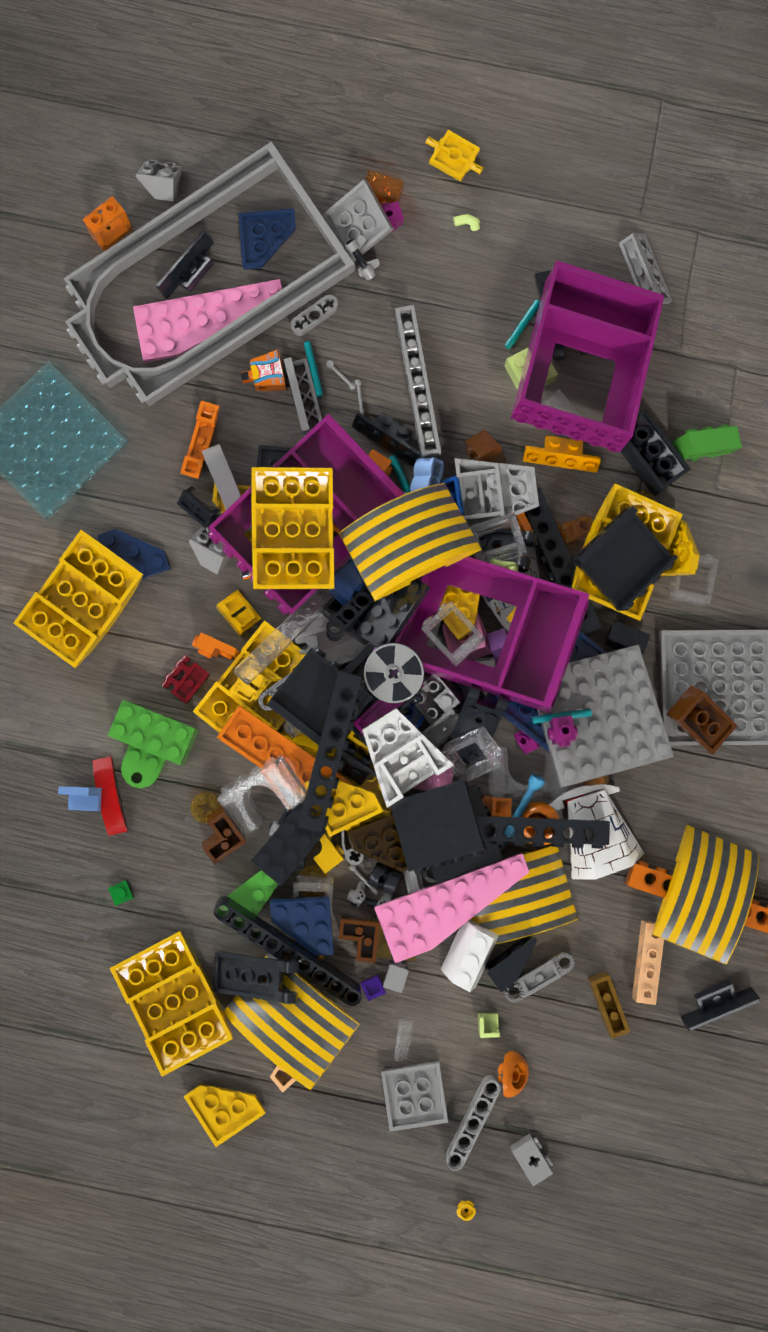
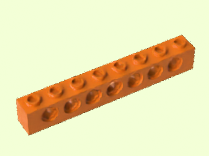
M639 860L637 864L635 863L632 867H629L625 885L662 898L666 897L668 889H664L663 883L667 879L670 881L672 879V876L667 874L668 870L657 866L655 870L648 868V863ZM648 873H651L653 876V880L650 883L645 882V876ZM752 899L744 926L768 933V904L765 908L759 906V901ZM762 911L763 918L757 921L756 915Z

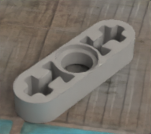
M326 295L294 317L291 321L292 332L295 335L302 336L333 315L338 310L337 298L333 295ZM328 301H329L330 303L333 302V307H332V308H331L330 306L326 307V306H327L326 302H328ZM312 311H317L320 313V317L313 320L309 317V314ZM296 323H303V329L296 328Z

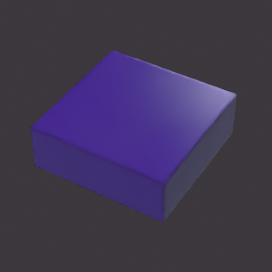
M378 974L360 982L368 1001L386 993Z

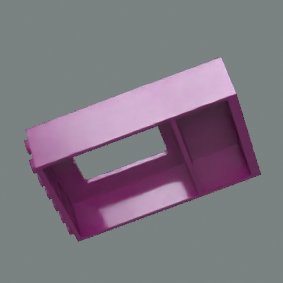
M556 260L545 282L510 418L515 419L519 423L534 425L538 429H547L558 435L563 434L574 440L588 442L592 446H601L612 452H621L633 437L665 295ZM556 343L615 362L602 422L541 403Z
M330 414L326 415L272 466L273 468H332V519L340 532L370 511L405 495ZM250 487L208 527V537L216 545L220 543L223 546L222 551L228 558L233 557L237 561L236 566L243 573L247 571L251 575L249 579L253 583L252 542L244 535L252 526ZM339 534L333 539L334 573L351 558ZM264 589L263 594L270 601L274 599L279 604L277 608L282 614L290 616L317 589Z
M466 557L447 567L444 565L417 578L431 588L394 643L406 645L414 650L422 661L424 672L469 687L474 684L480 686L481 691L496 696L502 694L510 697L509 700L552 713L589 605V594L471 557ZM447 586L457 587L516 606L496 667L427 646L436 619L433 613L438 614Z

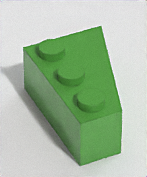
M729 424L718 426L713 429V426L705 427L697 431V428L685 431L686 434L671 442L684 460L690 459L691 462L697 461L699 457L708 456V458L721 456L742 448L737 426L729 427Z
M260 870L227 897L257 916L278 884Z

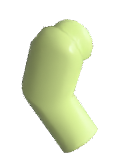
M470 214L453 217L455 226L468 224L472 231L480 229V220Z
M491 559L489 562L490 564L518 572V565L515 562Z

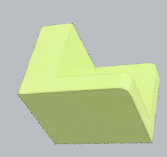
M497 1012L478 1013L480 1038L500 1037Z

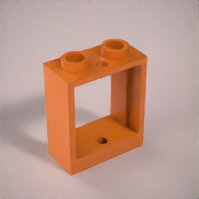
M113 196L82 219L91 237L103 252L111 248L133 230L125 210Z

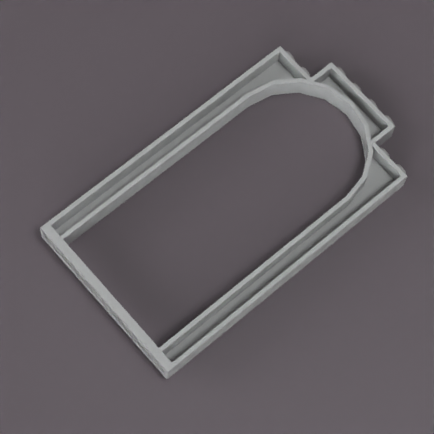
M271 141L65 277L64 280L68 284L65 288L71 296H76L78 300L75 303L81 310L65 321L69 327L66 330L72 339L76 338L79 342L77 347L82 354L86 353L89 357L86 361L93 370L96 368L99 373L96 376L102 385L107 384L111 389L126 379L131 388L136 387L138 390L136 396L141 403L146 402L150 407L353 273L355 265ZM278 169L335 255L173 361L156 368H133L113 360L102 349L95 332V308L104 288L118 274Z

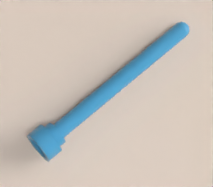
M531 774L528 779L529 788L513 817H522L535 791L543 787L545 779L537 774ZM511 825L507 826L504 831L505 836L510 837L512 835L513 827ZM505 841V845H502L503 850L508 841Z

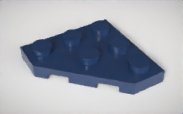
M294 209L238 213L243 270L262 269L295 232Z
M117 529L97 535L102 545L144 574L141 581L171 570L165 552Z
M330 896L270 900L271 921L312 955H334Z

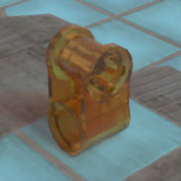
M582 516L557 526L565 545L588 535L594 521L589 516ZM580 523H588L589 529H581Z

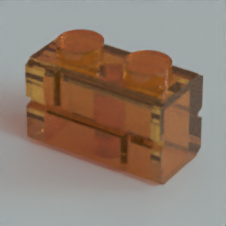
M368 170L365 180L368 181L379 203L388 202L391 204L397 201L399 203L404 190V181Z

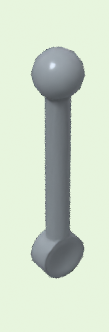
M329 360L326 362L327 368L334 370L349 385L351 390L356 388L355 383H351L334 366L333 361Z
M357 379L354 383L357 386L360 414L364 416L360 387L362 381Z
M349 865V870L354 871L371 891L377 895L379 892L372 885L367 884L368 881L356 869V865Z

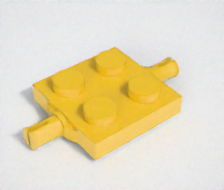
M450 130L439 141L430 136L427 138L426 144L435 148L429 160L430 165L460 182L470 169L479 175L483 171L484 167L475 163V158L480 152L478 146Z

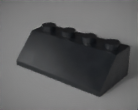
M646 409L639 412L633 437L621 450V453L655 497L691 470V468Z

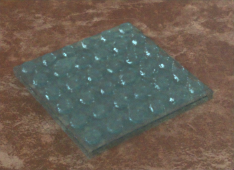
M50 362L45 364L0 407V474L45 520L49 519L128 443Z

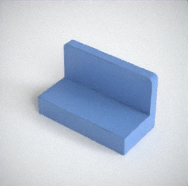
M58 787V794L69 795V810H101L102 788Z

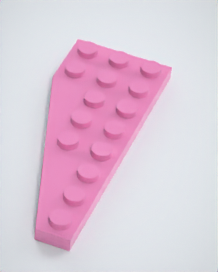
M280 279L134 306V315L144 363L182 356L186 351L194 348L282 290Z
M522 852L375 906L376 914L394 962L397 963L432 950L528 874L529 870Z

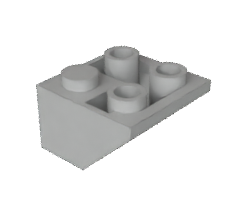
M147 160L136 173V178L155 199L173 202L178 195L182 166H176L175 163L171 162L162 164L156 160Z
M209 524L206 528L202 526L191 537L189 543L200 565L218 574L227 564L229 558L222 551L223 546L220 543L216 545L208 537V527L211 525Z
M431 675L423 682L425 685L422 688L424 692L421 694L423 698L415 706L432 725L463 700V696L449 680Z

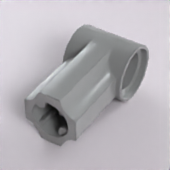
M408 870L404 872L408 894L424 888L421 873L415 874V871L408 872Z

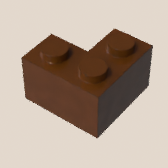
M485 430L465 441L467 446L465 451L470 459L507 464L501 445Z
M223 805L207 815L208 824L215 833L204 840L202 846L204 852L215 865L247 841L245 834Z
M341 916L338 939L358 941L356 961L376 963L380 922L373 919Z

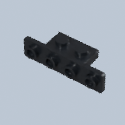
M203 230L156 285V288L165 298H168L179 285L191 292L214 265L213 261L205 256V253L214 244L206 231Z
M384 412L381 413L375 422L360 413H357L352 424L354 429L411 466H415V462L419 459L421 453L407 444L414 434L412 430Z
M349 741L347 751L343 750L341 758H344L342 770L338 771L361 786L369 774L376 778L377 775L370 754Z
M727 980L694 994L698 1010L681 1016V1019L688 1031H692L759 1003L760 997L753 988L735 993L732 982Z

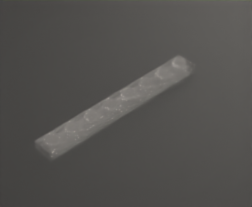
M317 589L234 669L233 673L245 684L249 685L322 613V607L332 597L330 595L331 589Z

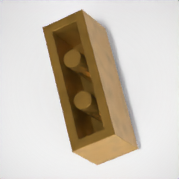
M604 971L588 977V982L608 1035L613 1039L631 1032L610 975Z

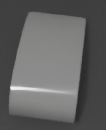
M343 830L342 846L345 857L351 865H359L363 861L364 855L360 853L361 856H358L359 860L357 861L354 858H350L351 852L354 850H352V847L346 850L345 830Z

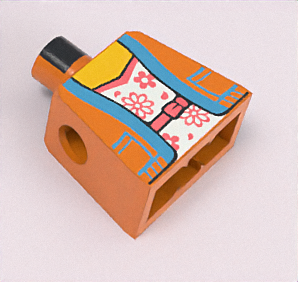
M278 350L251 359V370L241 372L243 384L254 382L256 391L287 390Z

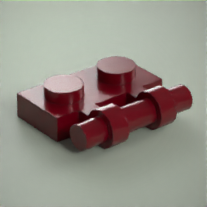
M186 655L181 660L178 659L175 663L176 666L170 674H166L165 680L161 685L168 689L172 683L175 687L171 693L185 704H188L210 674L195 662L189 668L186 664L190 661V658ZM182 670L186 673L180 681L175 679Z

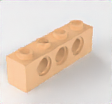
M641 920L632 999L638 1003L656 1005L664 939L652 935L656 922Z

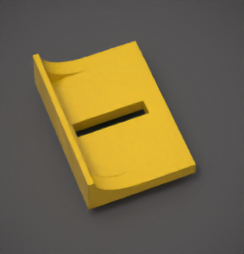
M238 589L216 606L239 636L262 619ZM243 607L246 608L244 611H242V612H241L240 614H238L236 617L232 618V615H233L234 613H236L237 611H239V610H240L241 608H243Z
M252 659L230 687L229 693L252 707L274 676L258 666ZM245 678L258 687V690L243 681V679Z

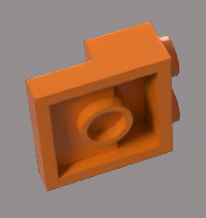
M202 632L199 636H195L192 646L199 649V654L209 659L212 656L217 658L218 654L231 660L232 657L237 658L240 654V651Z

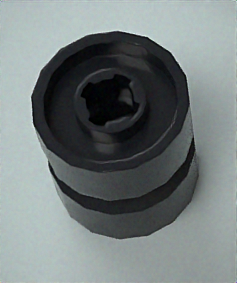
M377 861L367 884L376 888L380 886L382 891L392 895L402 872L394 868L388 869L387 865Z

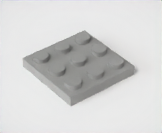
M362 180L322 214L343 248L347 241L356 238L360 234L366 238V242L359 249L362 255L394 230L367 180ZM349 255L351 260L354 262L356 260L354 255Z
M439 1061L381 1070L390 1132L448 1123Z

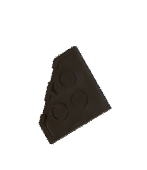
M392 813L346 831L352 850L400 872L408 870Z

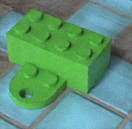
M122 700L108 736L129 744L122 762V776L132 787L144 788L156 782L166 760L178 765H185L199 729L132 702ZM136 772L142 775L140 783H135L132 779L133 774Z

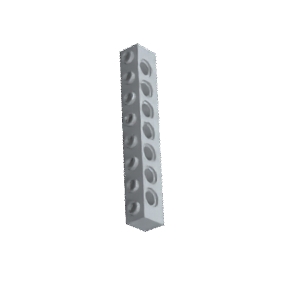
M414 305L395 308L396 325L421 458H440L441 447Z

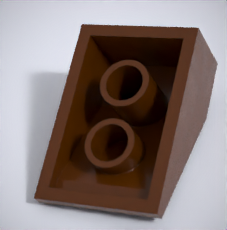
M692 685L666 714L679 728L712 755L738 726L704 691Z

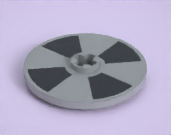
M389 643L378 647L370 654L364 667V679L368 689L375 697L388 703H400L412 698L418 692L424 679V667L420 657L414 650L403 644ZM389 669H397L399 677H390L391 671Z

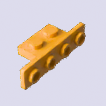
M546 435L544 448L526 446L523 462L596 473L601 457L583 454V441Z

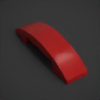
M109 756L92 760L96 788H102L101 814L108 836L127 832L124 812L122 813L115 780L116 772L113 758Z

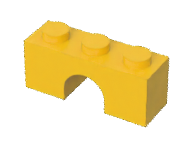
M327 832L320 839L322 844L321 852L314 857V860L325 874L344 860L342 856L344 851L338 844L336 846L331 841L333 837H329Z

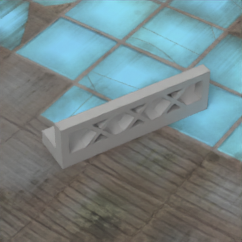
M632 233L619 242L635 285L665 295L663 304L672 302L646 234Z
M290 357L284 359L302 433L305 436L312 430L309 429L308 425L311 417L320 422L322 416L307 358L292 361ZM304 364L306 369L302 376L296 374L294 367ZM302 381L310 385L307 394L299 390ZM307 399L314 402L315 405L311 412L304 409L303 406Z

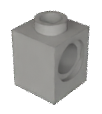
M390 961L383 982L384 988L402 993L409 972L406 963Z

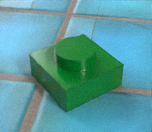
M128 880L108 888L115 906L135 898Z

